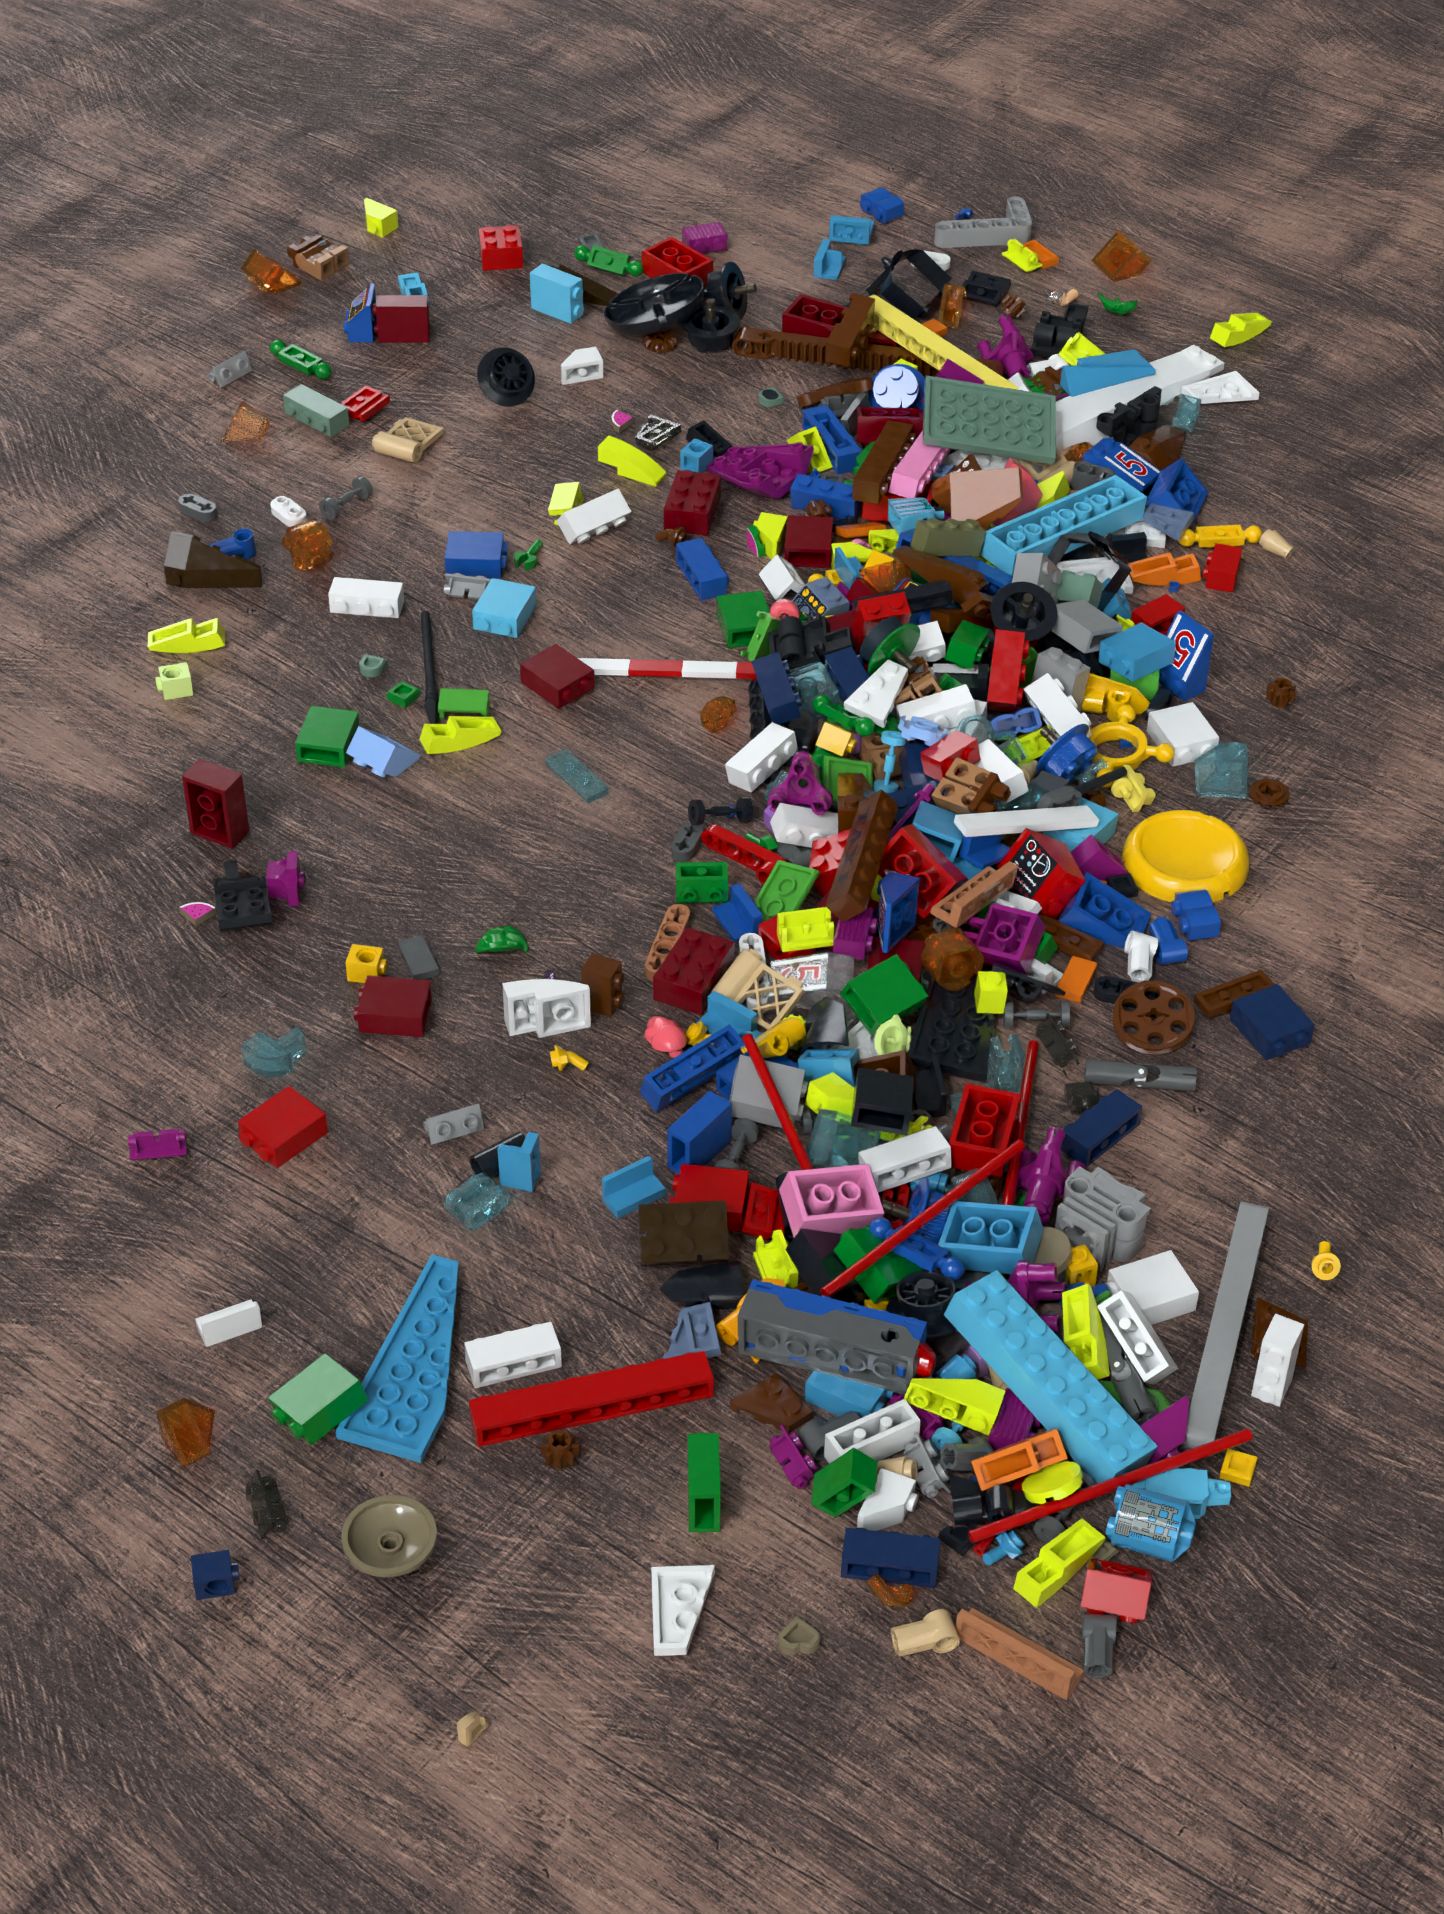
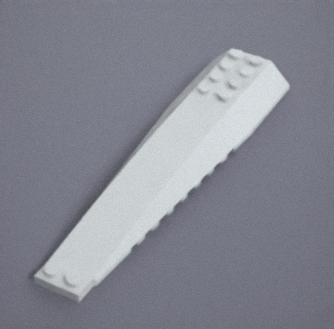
M1192 345L1178 353L1150 362L1156 370V373L1153 375L1074 397L1068 396L1057 401V449L1068 461L1077 462L1078 457L1083 456L1085 452L1100 440L1110 438L1096 428L1097 416L1105 412L1114 414L1115 404L1121 402L1127 406L1129 401L1154 386L1162 389L1160 406L1168 405L1174 401L1175 396H1182V386L1209 379L1210 376L1224 369V362L1205 352L1200 347ZM958 450L945 457L943 463L957 467L968 455L973 454L981 470L1003 469L1009 457ZM1032 463V467L1038 474L1042 472L1041 465Z

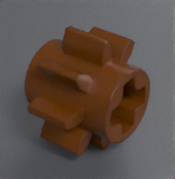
M1016 293L1012 297L1008 294L1001 301L1004 304L1001 309L1006 315H1010L1011 318L1016 316L1019 319L1025 312L1023 307L1026 304Z
M823 499L812 500L807 507H804L806 512L804 516L831 517V507L829 504L825 505Z
M1277 678L1273 684L1268 683L1266 700H1270L1274 707L1284 708L1289 702L1294 703L1296 686H1293L1291 681L1286 678Z
M562 1430L556 1431L551 1435L547 1434V1443L541 1444V1455L545 1456L546 1465L551 1464L558 1468V1470L569 1465L573 1466L574 1456L579 1455V1444L575 1443V1435H569Z

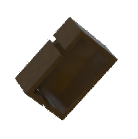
M726 1200L638 1205L639 1234H645L646 1232V1237H640L639 1240L641 1266L692 1264L697 1262V1255H702L701 1263L727 1262L729 1260Z

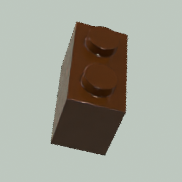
M592 953L581 969V984H586L590 988V1011L612 1017L616 1009L621 1008L625 998V993L622 992L624 982L622 962Z

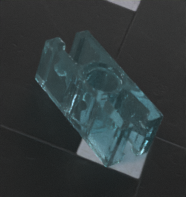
M1018 1034L1008 1036V1043H1012L1010 1051H1003L999 1037H991L986 1087L998 1090L1007 1088L1008 1092L1020 1094L1024 1051Z

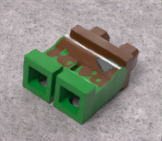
M1049 366L1045 368V371H1039L1028 379L1021 376L1032 392L1042 394L1050 392L1051 395L1067 393L1060 386L1062 368L1055 370Z

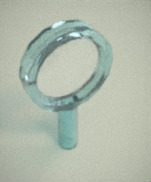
M979 715L963 718L956 729L976 738L978 744L988 739L993 744L995 740H1013L1016 735L1014 730L993 731L990 722Z

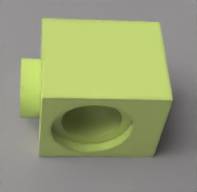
M187 662L158 667L160 677H155L158 691L163 692L164 700L193 696L191 676Z

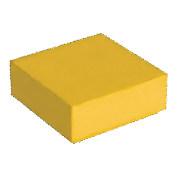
M1227 1449L1219 1478L1250 1487L1257 1457Z

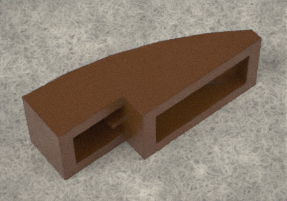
M942 607L930 611V622L938 621L941 632L954 634L962 620L984 628L992 625V621L966 614L961 608Z

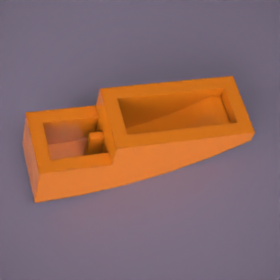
M1169 552L1128 563L1132 570L1129 575L1132 581L1137 583L1170 586L1169 583L1171 581H1177L1180 585L1201 581L1200 566L1193 553L1173 558Z
M1053 1428L971 1461L980 1489L984 1491L992 1486L1039 1471L1041 1468L1068 1458L1058 1430Z

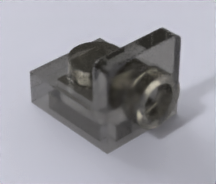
M1092 1081L1068 1083L1064 1086V1094L1071 1115L1082 1114L1085 1110L1092 1109L1100 1100V1093L1098 1090H1094Z

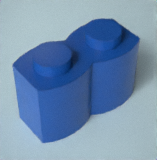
M879 187L861 194L860 207L862 211L868 215H873L881 223L889 222L904 215V202L898 196L891 195L885 188Z
M1033 707L1022 708L1012 714L997 715L987 721L991 739L995 740L1008 739L1017 733L1032 732L1042 726L1038 708Z
M1202 889L1175 893V899L1171 902V912L1174 917L1177 916L1180 932L1184 933L1188 940L1219 937L1221 921L1208 891Z

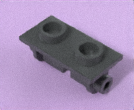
M859 393L844 394L843 402H840V395L826 396L824 399H820V405L818 406L827 405L836 414V417H841Z

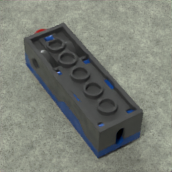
M753 1279L738 1313V1351L740 1354L812 1372L817 1371L904 1395L912 1378H928L934 1371L936 1354L926 1343L927 1322L914 1317H905L889 1313L885 1310H876L860 1306L856 1303L835 1300L827 1296H819L803 1292L799 1289H790L774 1285L770 1282Z

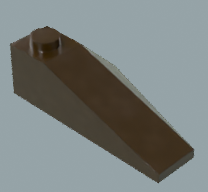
M541 261L538 265L545 264L581 278L583 302L609 306V301L618 294L561 264Z
M171 532L164 562L167 585L183 588H253L263 585L261 567L240 556H230L220 551V547L216 545L208 546L200 542L201 538L197 536Z

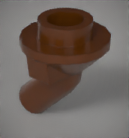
M681 526L655 534V538L658 542L667 539L676 548V543L685 542L687 533H685V527Z

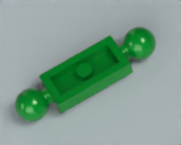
M585 245L576 247L574 251V256L578 261L584 262L588 260L587 265L592 268L624 277L627 271L633 277L640 276L644 271L643 264L640 261L633 260L630 262L631 257L623 253L594 245L591 251Z
M279 339L271 342L270 352L283 363L307 375L315 372L319 379L330 377L331 367L323 362L322 358L294 344L286 347V344Z
M818 695L814 698L812 703L814 711L827 716L828 721L840 723L841 728L849 731L856 730L863 737L870 736L874 732L875 724L872 719L868 717L861 718L845 710L844 706L840 704H832L830 698L826 695Z

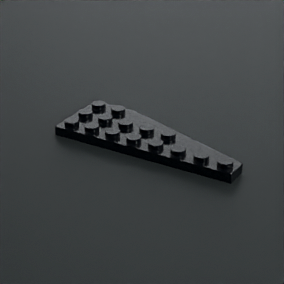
M967 923L962 924L953 936L942 937L926 990L928 997L922 1004L908 1055L914 1066L930 1069L931 1055H937L941 1072L986 1083L996 1046L997 1034L993 1025V1013H977L974 993L978 971H985V969H983L982 963L977 960L972 952L975 944L962 939L964 931L978 934V930Z

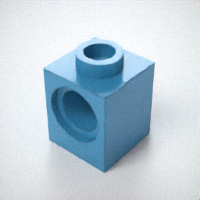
M693 439L680 451L681 470L703 473L706 470V466L713 462V445L701 440Z

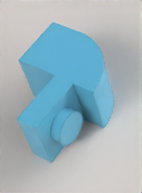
M418 272L398 275L397 280L401 295H427L425 283H421Z

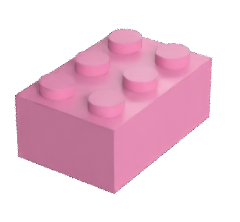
M869 1164L788 1171L779 1189L793 1237L801 1229L843 1234L851 1228H854V1230L864 1228L874 1219L884 1215Z

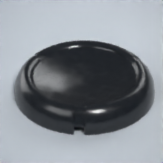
M688 273L666 274L641 281L613 297L609 301V306H606L604 309V317L614 331L623 335L645 336L662 332V330L670 329L683 323L697 312L704 300L705 290L703 281L696 275H692L690 279Z

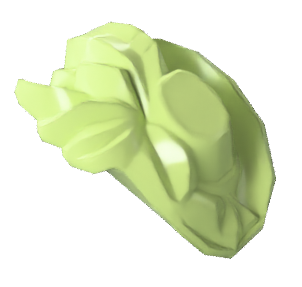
M897 1014L893 1015L890 1020L881 1024L877 1029L875 1049L878 1055L906 1050L907 1053L909 1051V1044L912 1041L910 1036L911 1027L908 1026L906 1029Z

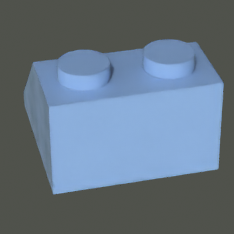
M358 726L346 752L354 757V763L365 768L369 765L373 767L371 772L384 778L386 774L394 777L398 776L419 760L421 756L385 735Z

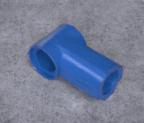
M247 528L236 530L231 538L209 544L211 547L213 545L220 547V551L230 556L237 555L244 559L254 557L257 552L253 532Z
M1158 917L1154 922L1150 923L1149 931L1151 936L1158 939L1155 953L1158 964L1186 962L1188 957L1186 942L1183 938L1179 939L1172 921L1166 919V917Z

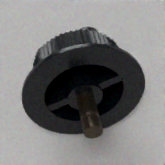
M727 262L722 270L713 271L708 274L707 290H705L704 299L706 302L707 299H714L715 305L733 310L741 320L747 309V293L757 292L756 284L746 285L738 265L734 262Z
M707 299V305L700 306L693 316L681 324L683 329L688 332L689 343L697 348L698 352L705 353L729 349V345L733 341V333L740 326V318L733 310L715 305L714 299Z
M1013 582L1003 586L996 592L991 602L990 614L996 629L1025 632V640H1029L1030 644L1043 638L1053 629L1057 620V607L1052 596L1042 587L1029 582Z

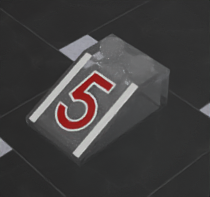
M825 952L771 961V969L787 979L792 975L804 984L802 989H804L805 993L795 1007L810 1010L814 1004L827 996L843 1004L845 1014L847 1013L849 1005L840 993L847 982L853 979V956ZM769 975L768 986H773L772 976ZM790 988L778 990L780 1002L789 1000L795 991ZM774 991L768 993L767 1002L775 1003Z

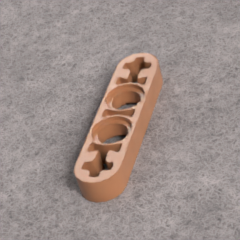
M675 904L668 908L645 962V976L648 980L653 981L658 963L662 964L669 954H661L658 951L660 949L671 951L685 928L689 927L690 910L687 906ZM667 932H676L677 935H676V936H667V935H665V933H667Z

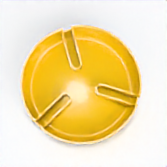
M1171 810L1157 813L1144 819L1129 833L1122 851V861H1125L1124 865L1131 874L1136 886L1149 895L1167 902L1174 901L1175 893L1202 889L1208 891L1212 903L1221 901L1224 898V892H1228L1230 896L1237 892L1245 883L1249 873V853L1240 835L1224 821L1197 811Z

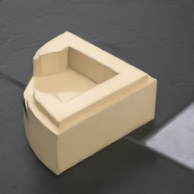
M477 1712L465 1715L457 1722L458 1741L466 1747L470 1746L489 1726L488 1720Z

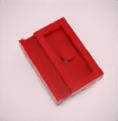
M365 385L340 404L348 408L349 417L354 419L360 418V421L364 422L390 403V395L384 396L381 391Z
M751 1182L747 1192L741 1232L756 1237L762 1236L766 1240L772 1238L773 1231L781 1229L784 1235L785 1231L777 1190Z

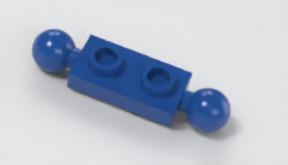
M882 1217L874 1219L869 1225L871 1233L884 1241L903 1227L900 1226L894 1230L890 1221ZM916 1233L891 1250L896 1255L917 1264L921 1269L928 1270L929 1272L940 1268L941 1273L944 1276L950 1277L953 1281L961 1278L964 1273V1264L960 1259L948 1257L949 1251Z

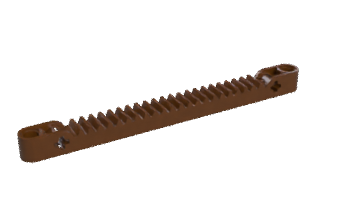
M743 327L737 331L732 344L733 351L743 357L770 359L776 356L778 360L786 358L787 361L794 359L795 362L802 360L803 363L810 361L811 364L819 362L820 366L824 363H827L828 367L835 364L836 368L841 366L840 364L826 361V342L828 338ZM867 343L865 349H862L858 359L854 360L850 365L852 370L860 368L861 371L868 369L869 372L876 370L878 373L883 368L903 359L918 366V371L923 377H926V375L935 377L939 370L905 348ZM974 358L1004 377L1005 367L1002 363L995 360Z

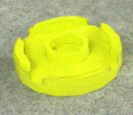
M1057 1462L1031 1473L1022 1483V1490L1025 1498L1032 1503L1044 1504L1046 1503L1045 1498L1053 1497L1054 1501L1061 1500L1080 1488L1084 1475L1080 1465L1075 1462Z

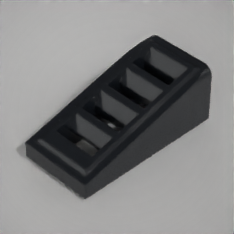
M704 420L688 429L686 440L691 442L693 439H698L713 445V456L715 457L722 456L729 448L734 447Z

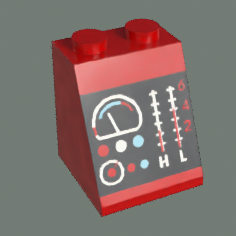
M1025 828L997 866L1000 869L1009 861L1016 864L1018 869L1013 883L1015 889L1023 897L1037 901L1042 907L1039 913L1057 919L1086 881L1065 843Z

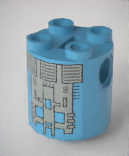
M1126 1484L1125 1487L1118 1486L1114 1499L1115 1509L1117 1510L1116 1518L1110 1516L1105 1533L1107 1539L1111 1540V1545L1128 1548L1138 1553L1169 1562L1175 1561L1190 1548L1196 1522L1188 1501L1140 1489Z

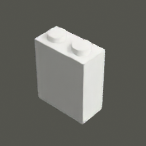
M1193 702L1149 712L1147 732L1157 746L1162 743H1168L1174 748V758L1169 762L1172 767L1217 755L1219 736Z
M1171 1250L1110 1269L1108 1272L1107 1283L1105 1284H1107L1111 1296L1120 1290L1131 1293L1151 1325L1196 1311L1199 1291Z

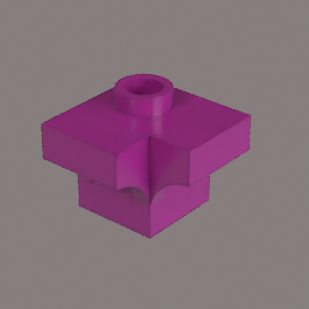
M298 851L287 852L286 858L281 861H268L266 876L268 897L282 898L288 902V906H299L300 888L305 887V871H300Z

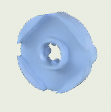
M901 716L898 728L902 731L901 737L908 740H915V738L924 740V743L928 746H932L940 741L949 732L945 727L943 732L939 730V724L915 716H912L911 721L905 720L906 716Z

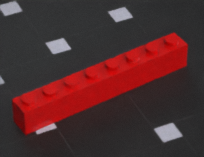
M705 1351L689 1352L671 1358L628 1365L609 1371H599L580 1377H570L566 1380L542 1383L518 1390L513 1389L490 1396H480L469 1400L470 1420L477 1447L711 1398L714 1397V1377Z

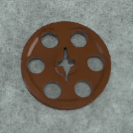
M1160 981L1140 982L1124 990L1115 1002L1113 1010L1115 1033L1123 1044L1138 1053L1156 1056L1174 1052L1188 1041L1193 1031L1195 1014L1192 1003L1180 989L1171 984ZM1147 991H1155L1159 994V997L1155 1000H1150L1144 994ZM1130 1002L1135 1004L1137 1008L1134 1011L1128 1012L1122 1008V1005ZM1171 1002H1179L1183 1005V1008L1179 1011H1174L1169 1007V1004ZM1150 1015H1155L1157 1021H1152ZM1175 1024H1179L1185 1028V1031L1177 1034L1170 1028ZM1128 1025H1133L1138 1029V1032L1132 1035L1127 1034L1123 1029ZM1152 1036H1157L1163 1042L1155 1046L1151 1045L1148 1039Z

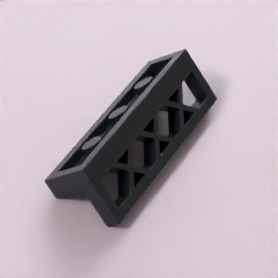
M941 580L853 600L856 612L857 603L860 600L904 592L911 614L952 606V587L950 583Z

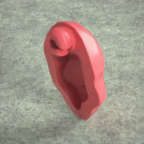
M652 1016L648 1020L644 1037L653 1049L669 1052L671 1058H675L683 1053L682 1048L687 1044V1037L684 1029L679 1027L675 1020L666 1019L661 1016Z

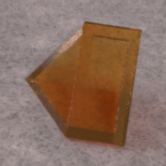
M242 401L220 443L253 439L261 440L270 420Z
M183 1397L156 1411L161 1439L181 1467L210 1453L214 1409Z

